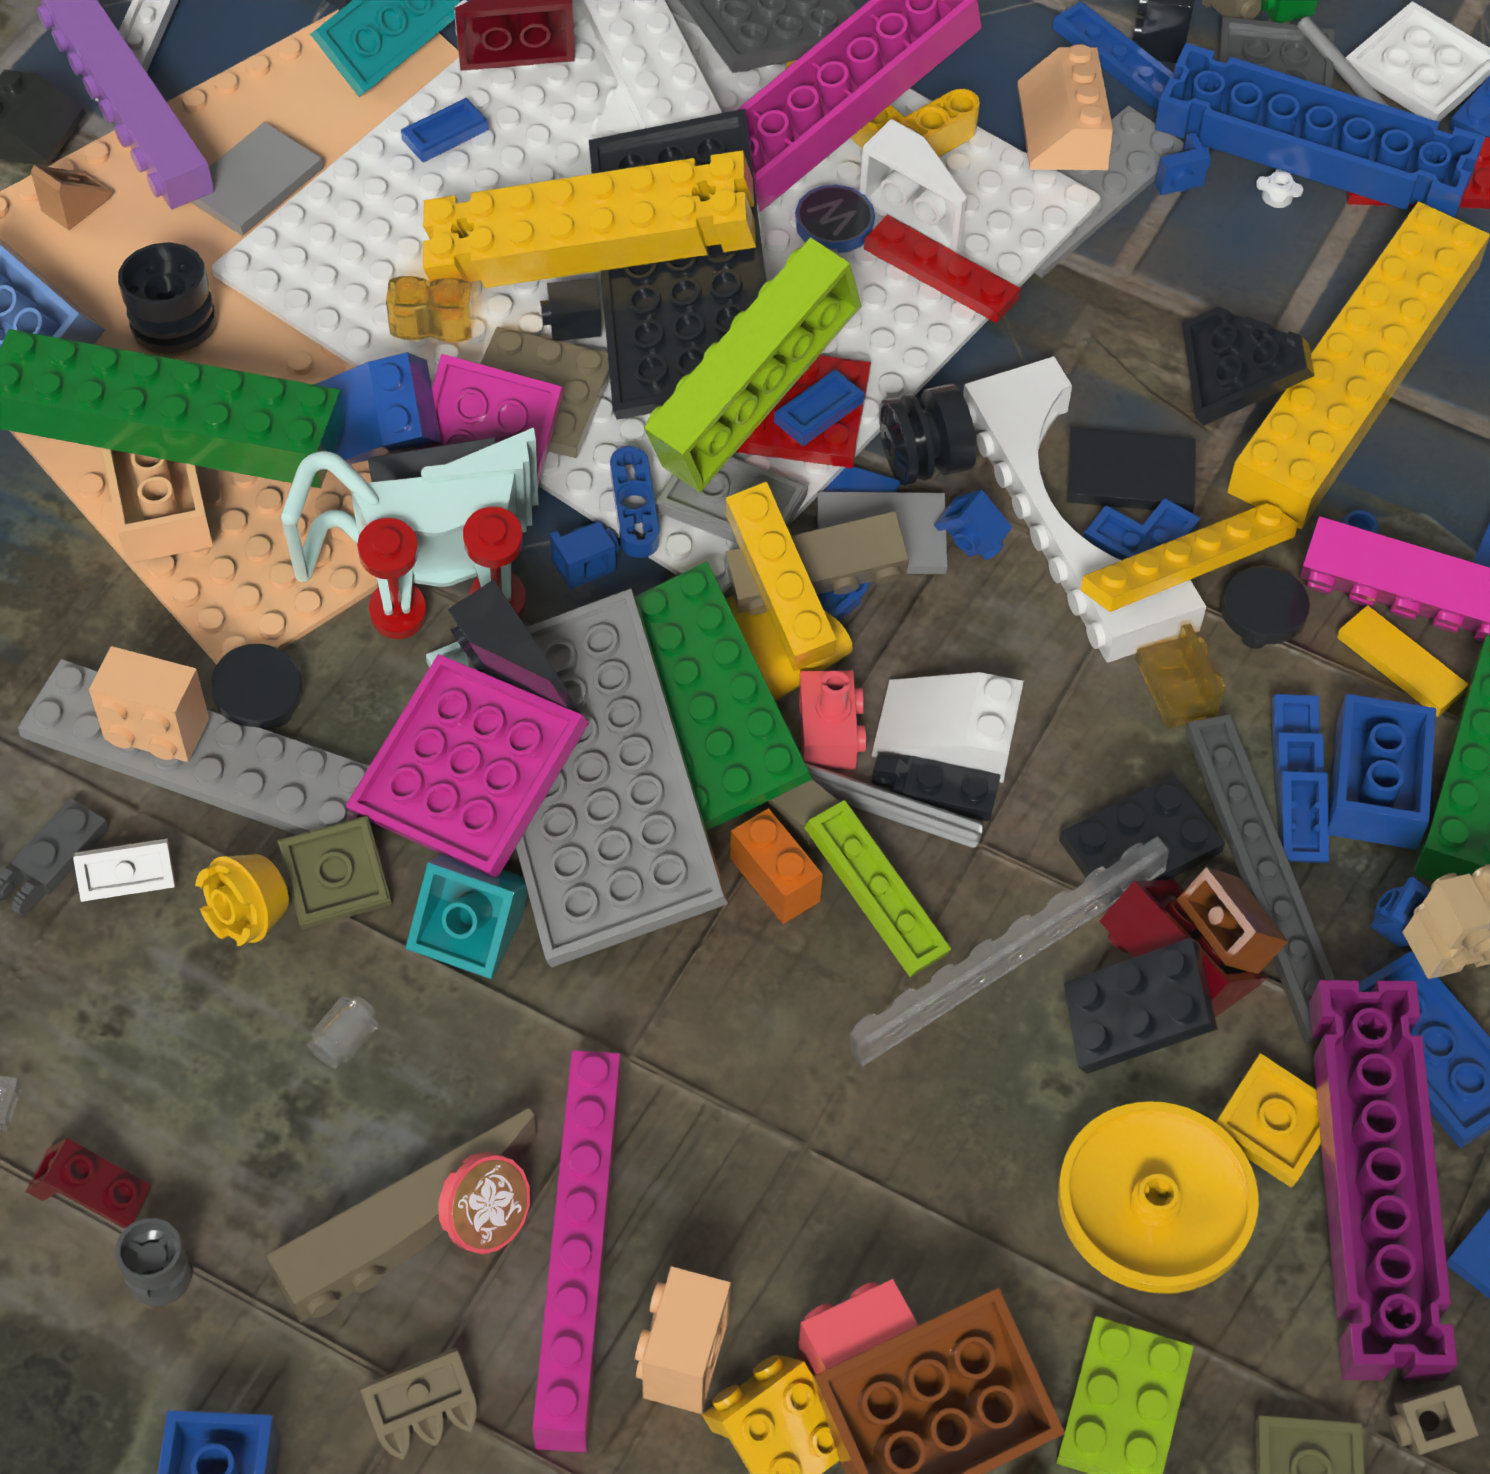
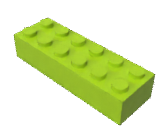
M809 238L801 248L794 250L790 254L785 267L773 280L767 281L762 286L757 299L746 311L740 312L734 318L729 331L719 342L713 343L706 350L701 363L691 374L685 375L678 382L675 392L665 404L657 407L650 414L644 429L663 468L701 493L862 307L853 272L848 261L812 238Z

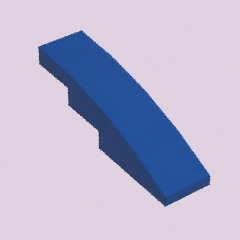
M1274 694L1271 699L1272 746L1279 838L1289 862L1328 863V773H1324L1323 734H1320L1319 696Z

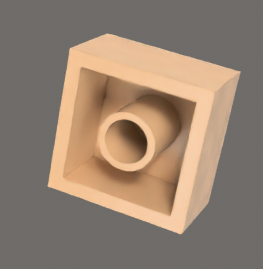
M111 646L89 688L104 740L119 748L127 749L133 747L148 751L163 760L174 758L185 762L190 761L209 721L196 668Z
M672 1266L666 1284L657 1282L650 1305V1312L654 1313L650 1331L642 1330L635 1355V1360L639 1361L636 1378L642 1379L644 1399L702 1414L729 1323L731 1282Z

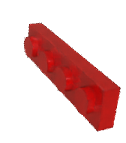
M889 215L864 239V250L996 324L1019 300L1021 288Z

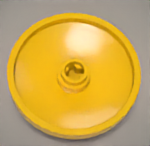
M1147 1101L1125 1104L1093 1119L1079 1132L1071 1143L1065 1155L1058 1182V1206L1062 1223L1068 1237L1082 1257L1111 1280L1126 1287L1150 1293L1168 1294L1194 1290L1215 1281L1225 1274L1237 1262L1247 1247L1258 1216L1259 1198L1256 1178L1245 1153L1228 1132L1210 1118L1187 1107L1171 1103Z

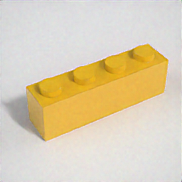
M767 481L726 497L725 515L793 671L834 655L837 639Z

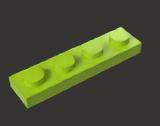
M845 800L808 820L804 829L910 978L939 961L950 952L951 948Z

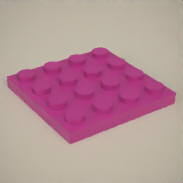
M438 654L345 807L359 815V817L368 816L370 822L434 852L447 855L487 875L497 877L589 722L582 714Z

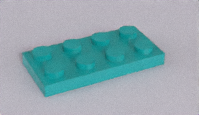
M352 0L310 35L358 97H360L455 19L454 7L461 1Z

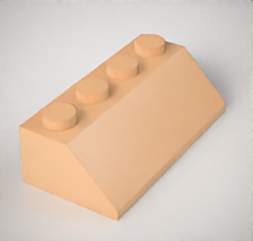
M1080 44L1071 47H1059L1021 77L1017 83L1029 169L1108 170L1113 127L1097 48Z

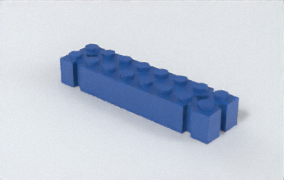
M1185 43L1175 65L1174 77L1169 78L1159 99L1155 130L1183 139L1187 132H1195L1196 135L1200 136L1201 144L1404 210L1408 209L1410 203L1416 205L1419 201L1456 218L1465 191L1477 166L1486 136L1457 127L1454 128L1452 134L1438 130L1440 123L1438 121L1233 57H1229L1226 64L1214 60V51Z

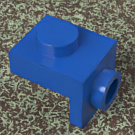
M1195 132L1186 135L1183 152L1160 157L1155 186L1160 195L1182 192L1204 185L1207 168L1211 165V156L1209 149L1206 145L1201 144Z

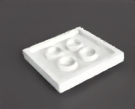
M1413 1L1346 57L1371 87L1414 114L1438 122L1490 76L1489 47Z

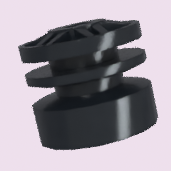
M171 242L157 243L136 250L124 260L118 271V284L123 303L127 307L126 314L130 322L131 333L138 344L149 351L164 354L179 353L197 347L211 335L216 325V312L212 303V295L209 291L205 265L198 252L186 245Z
M950 383L925 389L921 394L920 402L913 394L909 393L902 395L900 401L894 397L882 400L879 408L882 445L894 477L900 480L901 485L914 484L918 478L923 481L930 480L934 475V467L943 475L970 470L974 467L977 449L973 421L965 398L955 384Z

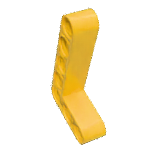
M797 60L785 62V70ZM955 89L905 117L889 105L850 137V139L863 149V146L888 121L893 119L923 136L937 156L941 157L975 136L980 106L979 97L971 90Z

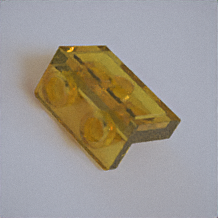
M1191 624L1181 626L1178 639L1137 649L1135 660L1167 729L1188 724V722L1212 718L1217 715L1221 698L1225 695L1224 682L1219 672L1213 671L1208 661L1206 643L1202 637H1197Z

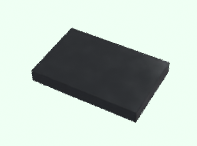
M1071 428L1067 502L1155 510L1165 498L1193 513L1195 506L1196 439Z

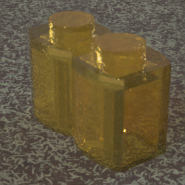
M400 276L389 279L386 308L390 335L405 340H420L433 337L446 342H461L472 339L475 318L472 283L457 278H441L429 281L416 276Z

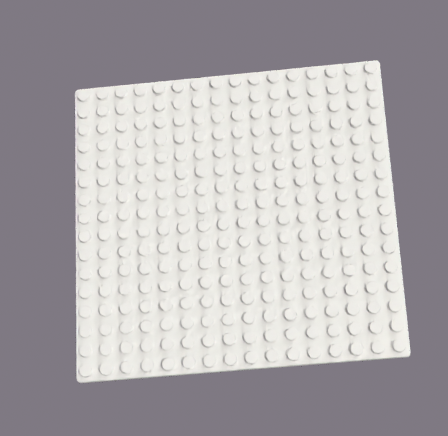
M572 0L575 61L460 71L459 58H457L212 265L213 275L353 367L406 352L426 359L431 386H433L441 354L480 364L496 327L552 339L550 325H542L540 301L547 300V283L596 278L601 309L602 337L564 340L561 342L608 352L600 271L484 288L481 281L469 282V291L437 295L423 270V241L430 240L423 228L424 200L455 195L458 202L463 203L469 202L472 192L591 174L589 140L596 138L591 134L595 116L598 113L602 114L606 108L610 89L612 87L617 88L619 83L579 1ZM671 12L722 113L737 110L785 71V63L755 68L746 72L732 73L699 26ZM909 88L890 105L905 117L932 101ZM467 98L488 120V131L422 163L402 141L401 129ZM978 126L975 136L969 141L939 157L967 196L961 252L959 255L1019 288L1072 234V231L1089 217L1092 210L1100 203V195L1057 170L1029 169L1028 156L1025 152ZM850 138L760 212L768 281L773 280L785 267L790 254L805 244L796 231L795 210L799 200L808 191L826 185H841L857 191L860 190L863 149ZM875 212L873 229L884 219V217ZM864 244L857 249L844 253H837L838 249H829L850 263L862 307L820 354L821 356L871 362L869 383L855 457L880 432L879 408L882 400L894 397L900 401L902 395L908 393L915 396L989 320L864 250ZM609 379L578 457L573 458L548 452L539 487L593 522L600 521L605 529H612L615 536L620 539L610 474V458L616 450L627 446L637 447L646 453L655 501L672 473L661 466L645 432L644 426L647 424L650 414L616 419L613 413ZM737 452L732 456L808 486L807 496L792 522L817 497L818 492H822L845 468ZM625 465L627 481L635 480L633 466ZM637 495L629 496L623 501L630 508H639L647 502L643 497ZM657 512L660 543L657 551L648 557L677 576L702 563L708 562L724 593L731 586L726 568L725 551L740 548L739 545ZM642 523L634 524L637 540L645 539Z

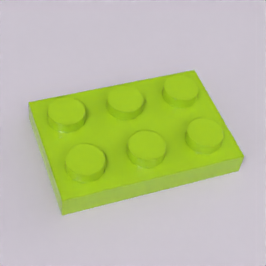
M1095 1316L1056 1464L1088 1474H1163L1194 1346Z

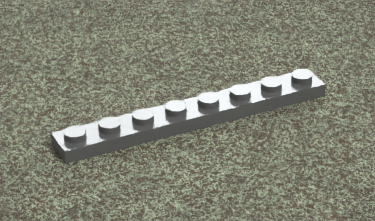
M1231 714L1188 722L1186 735L1242 881L1289 941L1273 958V962L1304 1043L1321 1040L1322 1038H1312L1309 1001L1319 980H1335Z

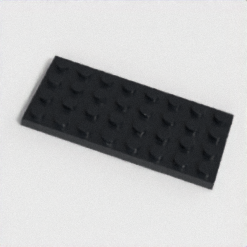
M745 109L589 140L591 174L695 158L697 166L707 165L711 163V155L743 150L753 178L754 207L750 208L755 219L756 248L723 252L721 244L707 246L708 255L600 271L612 407L617 420L651 414L657 407L663 406L675 392L678 382L685 375L691 374L703 360L706 350L713 343L719 342L729 331L734 318L740 312L746 311L757 299L762 286L768 281L749 121Z

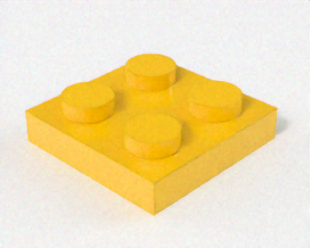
M1260 1053L1215 1123L1233 1137L1245 1153L1247 1159L1292 1188L1321 1144L1317 1090Z

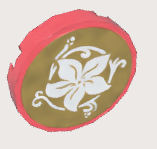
M482 1152L470 1155L461 1161L465 1164L457 1172L451 1171L444 1181L438 1202L439 1221L443 1230L448 1232L449 1237L452 1239L451 1241L457 1247L467 1251L486 1254L498 1251L511 1242L524 1225L530 1207V1186L523 1169L512 1159L490 1152Z

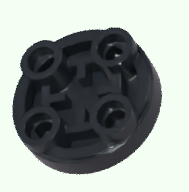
M1253 566L1237 572L1229 579L1224 588L1220 608L1225 622L1237 635L1241 636L1242 642L1249 648L1259 649L1266 644L1286 642L1302 632L1309 613L1310 603L1304 586L1288 572L1270 566Z
M266 644L243 645L228 652L217 663L211 680L212 697L220 714L233 723L262 729L273 726L281 727L288 724L292 718V713L300 702L302 694L301 674L294 660L281 649Z

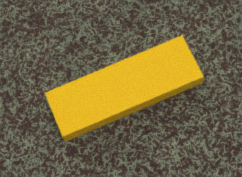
M1368 605L1339 630L1337 638L1421 705L1436 708V717H1439L1466 693L1469 686L1466 681Z

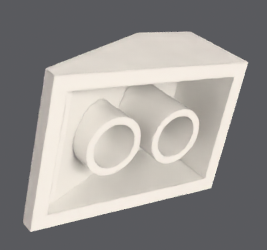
M891 119L863 146L859 192L864 194L871 202L875 213L884 218L889 215L960 254L967 196L927 140L911 128H907Z
M981 672L889 680L872 757L877 758V755L901 759V756H915L1000 775V783H1003L1024 681Z

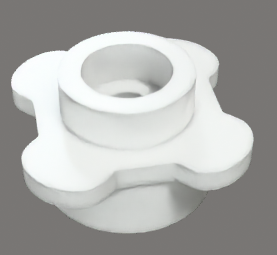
M1277 169L1272 175L1268 177L1261 176L1257 179V188L1263 190L1262 199L1266 204L1275 208H1283L1290 205L1293 197H1300L1303 193V186L1295 183L1289 172Z

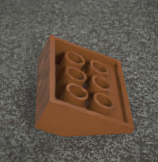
M999 1287L812 1376L844 1474H985L1065 1434Z

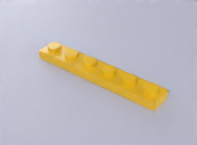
M1265 503L1086 574L1082 578L1080 590L1107 611L1112 612L1294 538L1298 522L1284 514L1280 508L1270 503Z

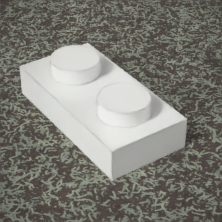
M168 838L76 852L73 856L81 902L175 887Z

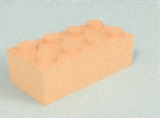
M101 448L117 530L127 564L213 547L195 465Z

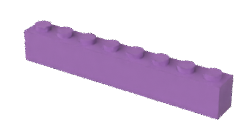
M40 0L41 6L37 7L36 10L45 29L52 28L51 32L57 48L61 53L67 51L69 64L76 76L82 74V80L92 100L98 98L100 111L108 124L111 122L115 124V133L122 147L126 148L129 146L131 148L130 153L133 162L140 173L146 171L148 174L147 180L155 197L162 196L172 210L215 192L207 161L98 0Z

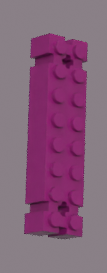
M1319 980L1310 998L1309 1010L1312 1038H1322L1314 1054V1067L1337 1320H1349L1350 1323L1338 1340L1342 1380L1383 1381L1392 1368H1402L1403 1381H1444L1456 1368L1457 1356L1453 1325L1440 1324V1317L1451 1305L1423 1038L1422 1036H1410L1420 1019L1417 981H1377L1372 992H1359V983L1356 980ZM1386 1317H1392L1393 1323L1388 1322ZM1394 1325H1396V1326H1402V1328H1401V1329H1398V1328L1394 1327Z

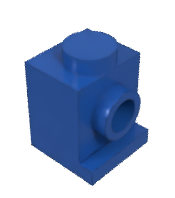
M983 490L955 497L934 524L938 531L946 529L954 538L957 547L964 551L968 557L979 554L984 560L994 557L1003 548L1004 543L1002 541L1013 528Z
M600 521L586 527L575 528L564 536H560L558 531L549 534L551 560L569 590L616 571L615 553L619 552V544L612 529H605Z
M1414 877L1408 878L1406 884L1402 887L1389 889L1379 899L1374 912V920L1370 927L1398 948L1410 946L1403 934V930L1414 916L1415 908L1423 903L1431 890Z

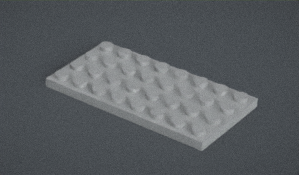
M632 589L526 627L561 679L578 709L589 722L516 846L546 962L552 968L727 905L728 901L637 598ZM466 655L469 667L476 670V668ZM487 669L482 672L491 676Z

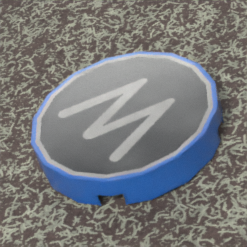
M841 185L820 186L808 191L799 200L795 210L796 231L804 243L809 238H812L826 248L838 249L837 253L852 251L861 247L864 244L865 237L873 230L875 222L873 205L864 194L853 188Z

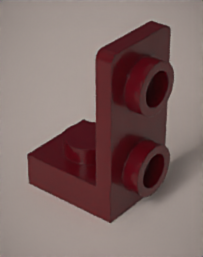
M65 1138L47 1149L25 1192L41 1201L56 1193H60L126 1229L134 1222L150 1190V1185L76 1142Z

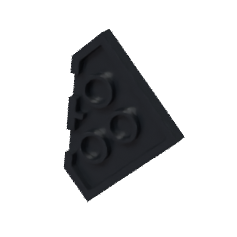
M1215 307L1182 323L1195 417L1203 426L1315 376L1309 343L1302 335L1290 331L1285 333L1276 330L1270 324L1250 317L1244 319L1235 316L1229 310Z

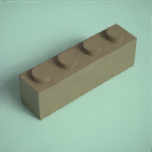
M896 511L791 536L817 595L833 591L836 595L847 594L857 590L860 584L876 581V584L879 585L889 584L899 580L902 574L907 573L909 558ZM741 549L725 551L726 568L738 613L748 611L751 615H758L768 612Z

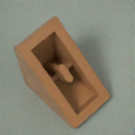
M33 165L31 170L41 211L68 230L110 199L113 192L85 172Z

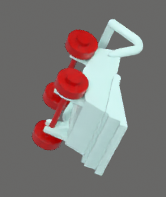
M534 428L450 463L426 466L421 470L422 477L367 483L342 457L328 451L312 453L302 460L296 471L281 514L294 575L298 581L307 582L310 580L327 531L330 528L338 527L357 543L359 559L363 568L377 578L379 587L370 598L369 614L373 627L387 638L405 639L411 637L423 627L426 621L427 609L425 598L413 583L447 587L477 576L471 585L470 595L490 581L495 580L519 618L522 617L526 608V591L521 580L511 573V562L521 552L523 545L522 532H527L526 526L532 525L531 506L538 505ZM326 469L350 490L355 518L341 510L323 512L312 522L302 547L297 523L315 473Z

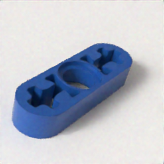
M632 446L622 447L616 450L610 458V474L621 547L626 554L632 557L645 558L654 554L660 543L659 523L649 461L643 450ZM625 465L633 466L635 480L627 481ZM633 495L641 496L647 501L639 508H630L623 503L627 497ZM642 523L645 539L637 540L634 524Z

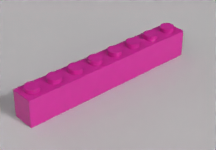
M571 1051L533 1419L535 1449L587 1453L621 1086L620 1053Z

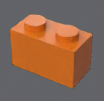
M769 808L731 830L730 859L782 924H785L821 901L822 872Z

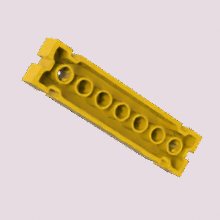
M742 150L711 155V163L707 165L697 166L695 158L472 192L469 202L459 203L455 195L424 200L423 228L430 240L423 241V270L437 295L469 291V282L481 281L484 288L704 256L708 255L707 246L721 244L723 252L756 248L755 219L750 208L754 207L753 178Z

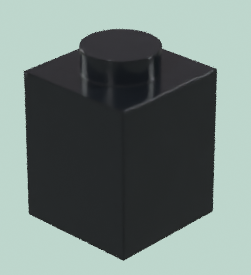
M596 278L547 283V300L540 301L542 325H550L552 340L564 341L602 337L601 309Z

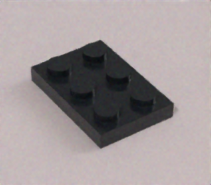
M1174 775L1062 830L1059 838L1062 846L1108 909L1113 906L1134 881L1169 880L1222 853L1225 846L1223 839Z
M1192 937L1064 983L1078 1067L1086 1074L1217 1030L1200 944Z

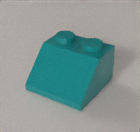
M440 854L430 860L425 870L405 949L492 979L522 919L528 896L524 877L502 870L499 876L492 877L444 854Z

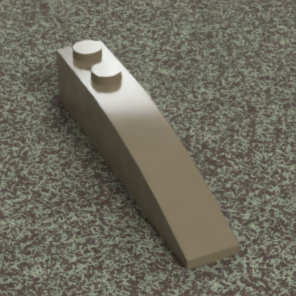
M527 1108L266 1255L272 1275L300 1323L310 1317L316 1319L327 1315L337 1307L338 1301L356 1291L363 1293L374 1288L381 1282L385 1274L395 1269L440 1236L444 1230L439 1221L438 1200L444 1181L451 1171L457 1172L465 1164L461 1161L470 1155L482 1152L498 1154L515 1162L536 1137L535 1118L531 1109Z

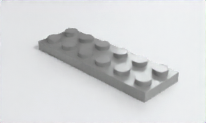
M1129 105L1111 120L1113 133L1108 170H1057L1100 195V203L1092 210L1089 217L1072 231V234L1034 273L1043 278L1156 179L1160 157L1183 152L1185 143L1173 135L1155 130L1156 123Z

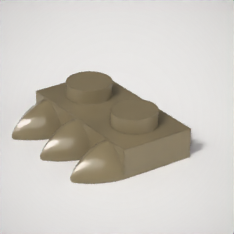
M456 1348L359 1386L378 1440L388 1453L401 1460L405 1459L410 1445V1425H412L415 1432L424 1441L436 1446L439 1444L443 1433L444 1420L442 1412L445 1411L448 1418L457 1427L466 1432L472 1431L477 1413L476 1400Z

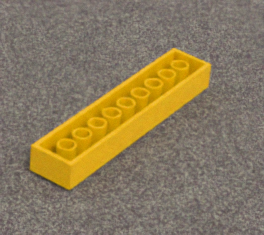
M1418 201L1311 353L1315 376L1285 390L1235 461L1227 493L1255 507L1270 503L1298 522L1297 528L1302 530L1480 267L1490 234Z

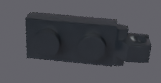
M877 755L872 774V784L892 788L894 793L961 816L987 822L991 820L1000 782V775L915 756H901V759Z

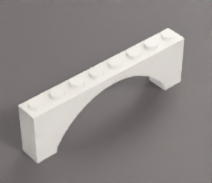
M1053 356L964 384L963 396L971 414L976 442L983 457L988 456L994 467L997 483L1001 488L1007 489L1012 498V506L1016 516L1019 519L1025 520L1030 529V536L1036 550H1042L1048 560L1053 580L1056 583L1062 584L1067 593L1068 604L1072 613L1075 616L1079 615L1086 626L1090 644L1094 649L1099 648L1106 662L1109 663L1199 632L1207 606L1191 580L1112 612L1107 611L1080 590L1084 575L1121 560L1092 545L1078 534L1062 518L1052 504L1042 481L1039 469V448L1057 416L1068 412L1072 385L1056 358Z

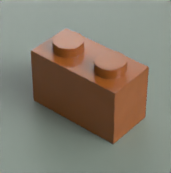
M1206 867L1177 899L1178 903L1226 966L1259 974L1289 942L1237 876Z

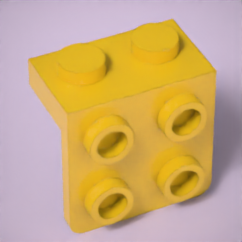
M773 1355L766 1358L753 1369L754 1376L741 1386L732 1385L719 1392L712 1399L714 1406L701 1414L711 1432L729 1438L750 1474H822L840 1461L812 1378L813 1375L804 1361L784 1355L780 1357L779 1355Z

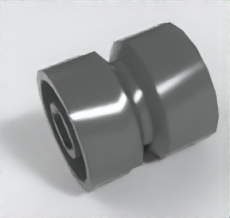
M145 1218L132 1223L121 1233L116 1243L115 1257L131 1295L140 1303L149 1306H165L180 1298L186 1292L191 1282L192 1267L178 1231L167 1221L158 1218Z

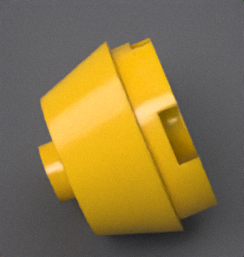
M249 854L217 857L211 862L209 867L203 869L198 874L196 879V886L203 887L207 905L200 908L206 923L218 938L222 940L230 936L237 941V946L247 942L257 943L261 941L287 911L289 896L285 881L276 866L262 855Z

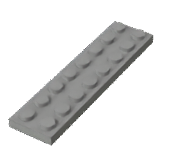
M63 659L59 661L18 726L21 738L295 835L361 818L359 815L349 811L345 806L368 770V765L259 727H248L233 723L223 715L207 710L209 721L189 762L174 758L163 760L148 751L133 747L123 749L112 745L107 740H104L89 693V688L97 671Z

